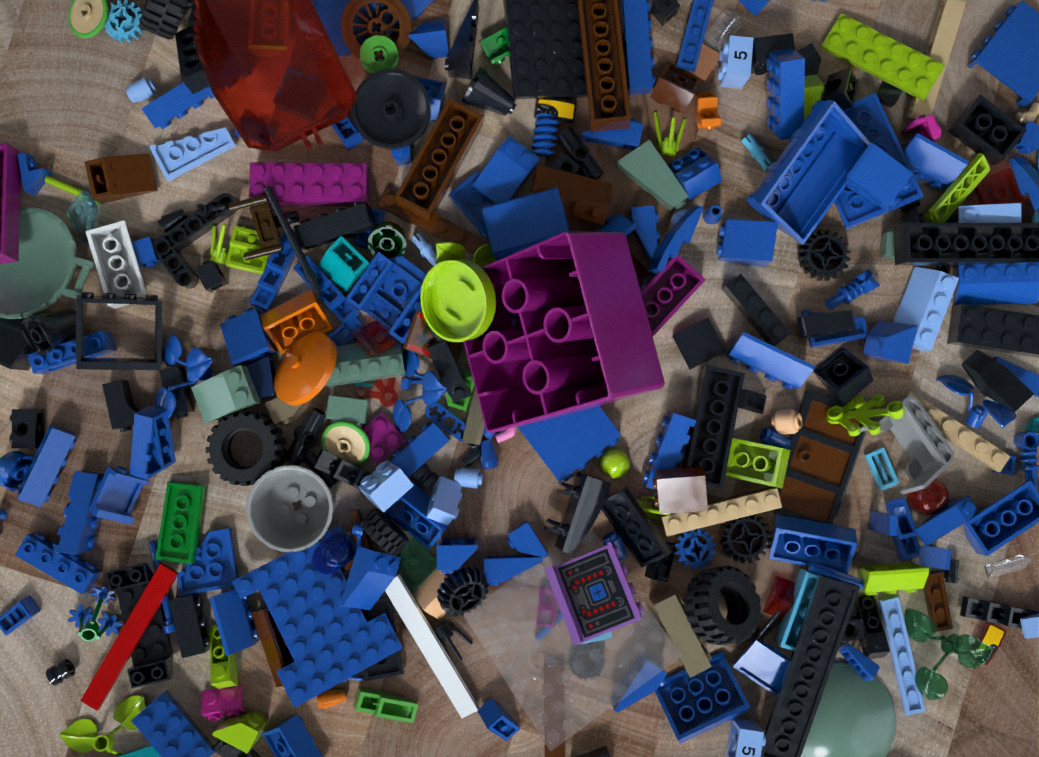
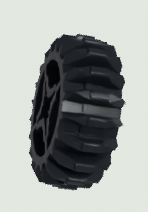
M820 229L818 233L813 231L804 245L800 244L802 248L798 250V253L802 254V256L797 258L798 261L803 260L800 268L806 267L804 274L811 272V279L817 275V281H821L823 278L825 281H829L830 278L836 279L837 274L842 275L844 273L843 269L848 268L845 262H849L851 258L846 255L851 253V250H846L845 247L849 243L843 244L844 237L837 238L838 232H834L831 235V229L826 230V232ZM816 241H823L820 249L811 250ZM831 244L836 249V252L832 250ZM825 252L827 258L824 259L820 253ZM811 258L816 260L817 266L812 262ZM829 261H837L831 270H825Z
M758 514L727 521V526H720L725 531L719 532L718 535L724 537V539L719 540V543L726 544L721 549L724 552L728 551L727 557L733 556V561L735 562L740 558V562L745 564L746 558L749 563H753V557L759 561L760 557L758 554L766 555L763 549H770L766 542H772V539L767 537L772 532L765 530L769 524L763 523V517L757 519ZM745 522L754 523L758 531H749ZM738 525V532L735 535H731L734 527ZM744 533L750 535L749 538H746L747 541L741 539ZM759 539L756 547L752 549L753 541ZM732 543H741L745 552L736 551Z
M472 566L468 568L462 567L461 570H456L453 574L450 573L448 578H444V583L439 584L440 589L437 590V599L441 608L449 615L453 614L456 617L459 614L463 616L465 612L470 613L472 609H476V606L482 604V600L486 599V594L489 592L486 576Z

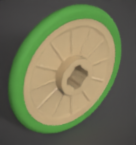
M73 0L69 9L68 21L75 35L81 38H91L103 29L109 13L107 0Z
M338 421L330 424L323 432V450L356 466L361 465L368 458L370 442L366 433L359 426L347 421Z

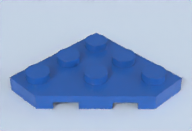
M231 528L213 530L207 534L205 540L197 548L195 564L187 563L177 576L180 596L234 587L232 581L239 577Z

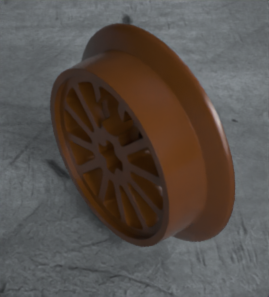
M350 0L346 5L341 17V33L346 46L357 58L360 59V48L362 45L359 44L356 38L365 33H369L367 38L383 34L391 39L398 50V57L404 52L410 41L408 34L411 33V20L407 9L400 0ZM369 3H376L375 18H373L370 12ZM379 4L387 6V9L379 12ZM362 6H365L370 20L358 12ZM385 12L391 13L393 17L389 24H385L382 21V15ZM355 14L365 20L367 24L353 23ZM397 20L399 28H390ZM373 22L376 24L380 23V32H372ZM353 26L367 28L356 35L353 33ZM384 31H397L398 35L396 40L391 38ZM383 51L374 52L375 60L384 59Z

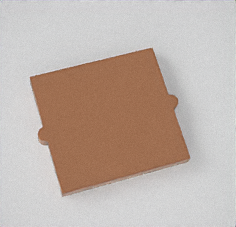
M702 43L695 72L685 71L705 82L710 72L715 69L719 53Z

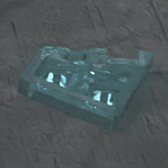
M89 191L81 192L65 212L84 244L89 243L85 231L94 229L98 206Z

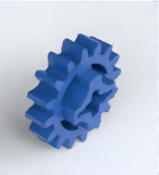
M701 528L696 531L683 532L682 537H676L680 541L679 543H674V546L678 547L674 553L680 555L677 560L679 562L683 561L682 565L684 567L689 564L691 570L695 566L701 570L702 564L708 567L707 561H714L711 555L717 554V552L712 547L717 546V544L711 542L714 537L712 535L707 536L708 531L704 530L701 533ZM697 536L703 537L706 542H699ZM688 539L687 544L683 546L684 542ZM694 543L699 547L696 549V553L691 550L694 548ZM684 555H691L694 561L688 560Z

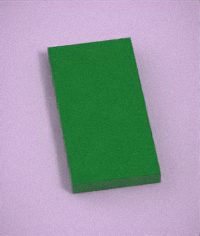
M167 481L155 559L195 564L207 486Z

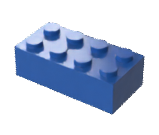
M793 48L770 51L769 58L766 60V67L769 71V78L766 80V86L769 90V97L766 99L769 116L766 118L767 127L780 140L790 139L795 130L799 129L804 122L805 58Z
M168 690L163 692L131 720L161 757H211L215 753L213 751L214 744Z

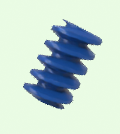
M546 113L537 114L536 128L534 129L535 136L532 139L534 143L531 146L533 151L531 152L540 157L555 155V152L551 151L550 148L556 147V144L551 143V141L557 140V137L552 135V133L558 132V129L553 126L559 125V122L554 120L553 115Z

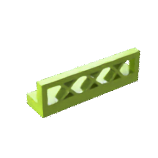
M978 153L923 216L925 222L945 223L991 169L984 154Z

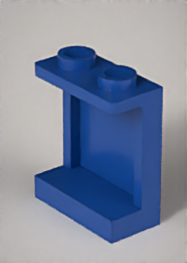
M108 466L88 510L95 517L132 525L135 519L130 514L143 484L149 485L150 481L130 475L128 469L117 466L113 468Z

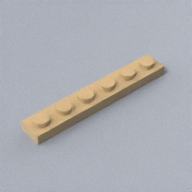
M908 391L905 398L914 396L919 400L945 439L994 471L1001 472L1011 456L912 391Z

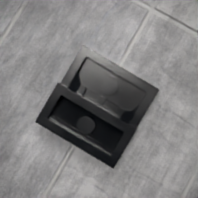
M709 317L672 335L689 370L726 352Z

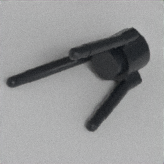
M777 610L762 629L757 627L752 636L747 640L751 643L755 639L763 641L781 622V619H777L774 622L781 613V610Z
M446 620L434 629L436 636L448 656L450 657L444 641L448 642L457 658L461 661L462 657L450 639L454 635L452 631L468 644L472 645L473 642L457 629L453 622L449 624Z

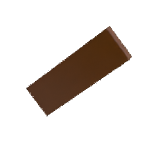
M931 571L923 588L931 631L938 632L953 629L942 571Z

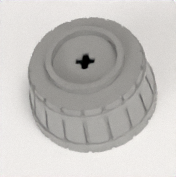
M286 465L266 472L255 482L249 493L246 509L249 525L252 531H254L255 536L262 543L264 542L266 546L274 550L297 552L313 546L324 536L332 521L334 504L330 489L318 474L304 467ZM302 501L303 509L295 511V506L292 505L293 502Z

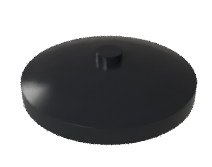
M385 69L371 74L359 85L353 97L352 116L359 133L369 143L382 149L397 150L412 145L424 134L431 118V103L426 89L413 75L402 70Z

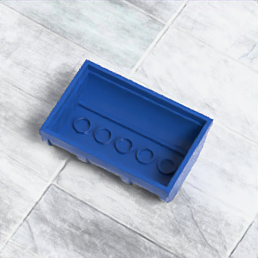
M818 100L812 106L811 113L801 127L792 134L790 142L776 162L772 163L767 169L766 176L756 190L750 193L746 200L768 222H777V229L804 245L847 185L848 173L867 149L870 142L835 101Z

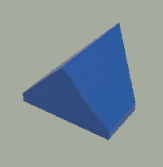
M444 19L425 21L408 34L431 59L449 57Z

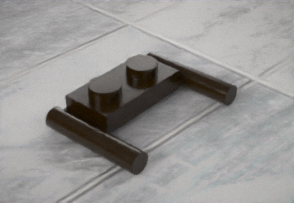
M266 194L228 204L230 211L250 207L262 249L244 253L245 260L283 251V246L280 243V234Z

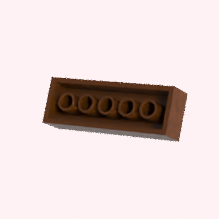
M450 98L448 99L394 197L397 206L431 222L483 126V115Z

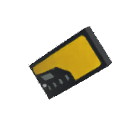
M551 98L536 99L534 117L536 118L537 114L546 113L553 115L554 120L572 124L575 119L577 103Z

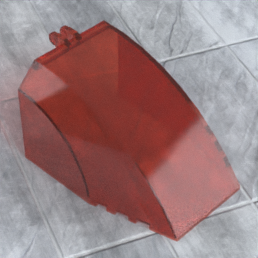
M194 0L196 4V9L194 10L196 23H193V29L196 32V36H193L196 50L214 97L247 147L276 152L302 139L309 151L312 149V145L307 136L314 134V138L319 145L323 144L318 131L347 118L357 98V94L312 0Z

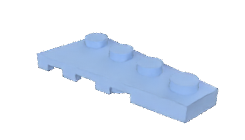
M225 127L205 132L198 136H188L182 140H172L165 142V144L149 147L166 180L171 181L236 147V144L229 130Z

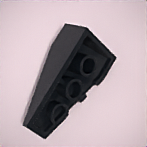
M473 0L449 52V59H445V70L448 71V75L451 78L472 79L479 0Z

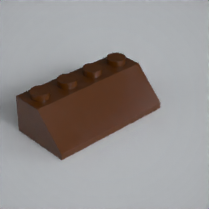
M537 164L530 194L558 187L566 215L605 224L610 206L612 183Z
M265 606L251 612L276 687H283L276 671L294 662V659L268 607Z

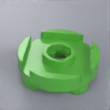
M374 35L363 42L360 48V60L363 67L371 74L385 69H395L398 63V50L394 42L388 37ZM382 50L384 59L375 60L374 52Z

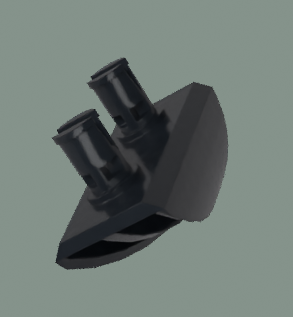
M578 472L574 485L563 481L558 483L566 489L556 488V492L570 496L564 519L561 523L548 518L546 521L554 525V527L544 526L545 531L558 534L555 544L557 548L569 553L584 539L602 509L611 486L610 482Z

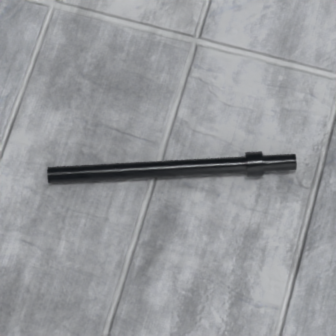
M271 186L264 188L263 190L305 273L306 281L310 283L316 296L323 293L317 281L318 277L315 271H312Z

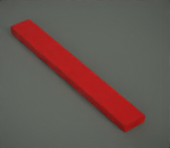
M164 563L158 566L81 698V702L96 711L101 708L179 572Z

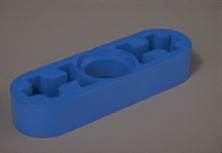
M435 402L432 405H427L425 408L426 416L462 442V434L458 430L456 434L452 431L457 428L459 422L462 424L459 428L465 430L466 423L439 403ZM437 406V411L440 414H443V411L447 413L442 417L441 422L437 421L440 418L435 414L433 416L430 415V407L434 408ZM447 417H452L455 420V425L452 428H447L444 425V420Z

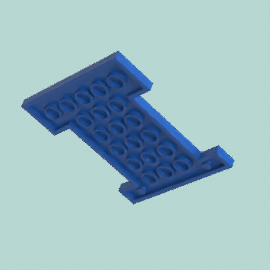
M341 525L326 532L313 546L297 552H288L232 581L240 599L258 590L260 591L294 659V662L276 671L294 708L403 649L385 613L367 622L361 609L340 605L347 581L332 551L349 543Z

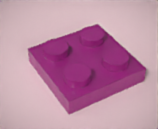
M383 412L362 429L370 442L369 457L377 466L407 442L406 438Z

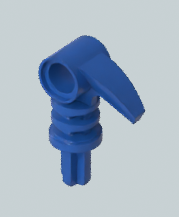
M871 269L862 272L850 283L844 285V287L840 286L837 288V293L825 301L826 307L829 310H833L842 303L850 304L852 299L854 300L863 293L866 294L880 286Z
M1018 432L1014 436V444L1017 448L1022 449L1019 455H1022L1023 458L1019 460L1023 462V465L1019 468L1025 473V481L1031 480L1035 488H1038L1037 470H1039V465H1036V461H1039V458H1035V455L1038 454L1039 434L1034 432ZM1026 437H1028V439H1029V442H1028L1027 445H1026V443H1025V438H1026Z

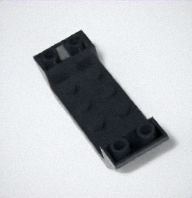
M146 563L106 572L110 592L117 591L124 625L154 575ZM162 603L131 655L133 666L127 669L131 689L172 678L174 654L169 633L165 634L164 631L166 618Z

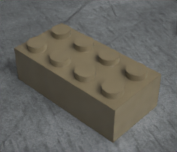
M668 588L649 598L689 677L691 678L712 667L709 662L712 658L703 644L700 645V642L703 640L698 636L699 633L693 631L691 623L687 620L688 613L685 609H682L684 603L680 595Z

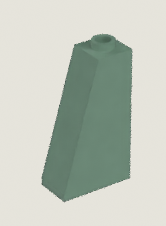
M650 140L617 161L616 167L669 211L674 208L679 210L686 205L685 201L689 197Z

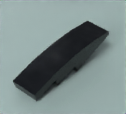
M323 449L320 450L312 465L314 468L356 489H359L358 486L364 477L372 474Z
M963 596L960 616L1022 629L1020 619L1038 614L1039 611Z

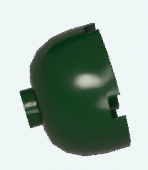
M391 221L376 224L370 231L368 248L372 255L376 256L380 252L388 258L402 256L405 253L407 246L406 233L397 223Z

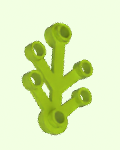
M882 394L874 395L867 403H865L864 397L856 396L842 408L839 406L829 408L826 419L831 424L840 423L848 430L850 436H857L861 433L859 425L848 420L854 418L866 426L871 435H877L881 432L880 424L868 417L890 416L893 419H900L904 416L905 408L902 402L893 401L887 405V408L871 409L874 406L881 407L886 403Z

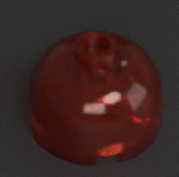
M934 479L925 489L907 493V501L915 512L931 516L947 507L949 492L940 480Z

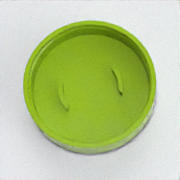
M465 259L443 261L432 267L423 281L420 294L421 308L428 326L436 335L450 342H462L477 338L488 329L495 314L496 296L490 278L479 265Z

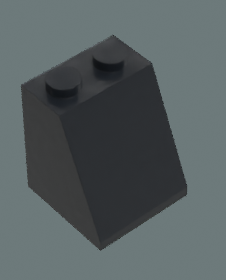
M0 318V365L9 369L29 371L31 365L27 355L38 352V349H32L24 338L22 329L25 328V323L22 324V321L25 318Z

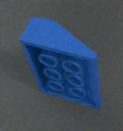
M558 187L482 208L496 261L560 233L571 231Z
M722 652L711 656L712 659L709 662L712 667L690 678L684 669L667 677L665 684L662 687L659 686L655 691L679 744L750 711V705Z

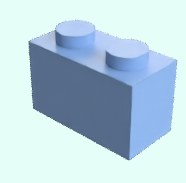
M440 476L433 485L426 518L447 526L453 519L455 520L459 514L457 506L462 498V493L460 492L462 485Z

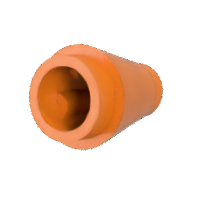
M345 689L326 690L317 695L319 709L324 708L325 710L346 701Z

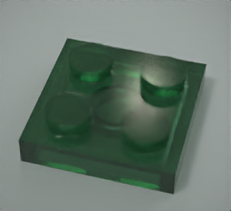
M414 536L396 555L401 557L396 576L400 574L405 584L413 592L437 569V558Z

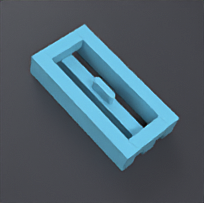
M884 447L864 454L879 490L882 491L899 484ZM877 454L881 455L885 467L888 471V474L891 478V482H889L885 470ZM872 456H873V458H874V460H875V463H876V465H877V467H878V470H879V472H880V474H881V477H882V479H883V481H884V485H883V483H882V481H881V478H880V476H879V474H878V471H877V469H876V467H875V464H874V462H873V460H872Z

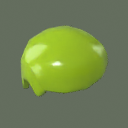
M617 447L608 448L600 457V465L603 472L611 478H621L629 471L630 461L622 449Z

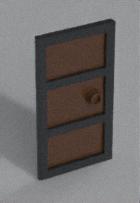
M806 390L798 412L802 416V428L797 433L790 435L789 439L791 442L787 450H790L783 488H777L782 508L770 510L771 512L783 516L835 524L866 431H863L857 436H850L848 430L840 423L831 424L827 421L826 415L829 408L834 406L842 408L847 403L842 404L836 399ZM854 418L848 419L852 423H857L859 427L863 425Z

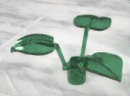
M908 608L905 611L904 620L908 636L919 643L926 642L928 638L932 641L941 640V649L945 652L932 668V671L926 667H921L915 674L916 686L926 699L931 701L937 700L947 694L948 684L946 679L941 674L935 672L950 654H958L960 664L972 669L980 667L989 659L993 651L992 646L967 634L957 635L953 633L947 637L945 635L934 637L932 635L937 632V627L931 618L915 609Z

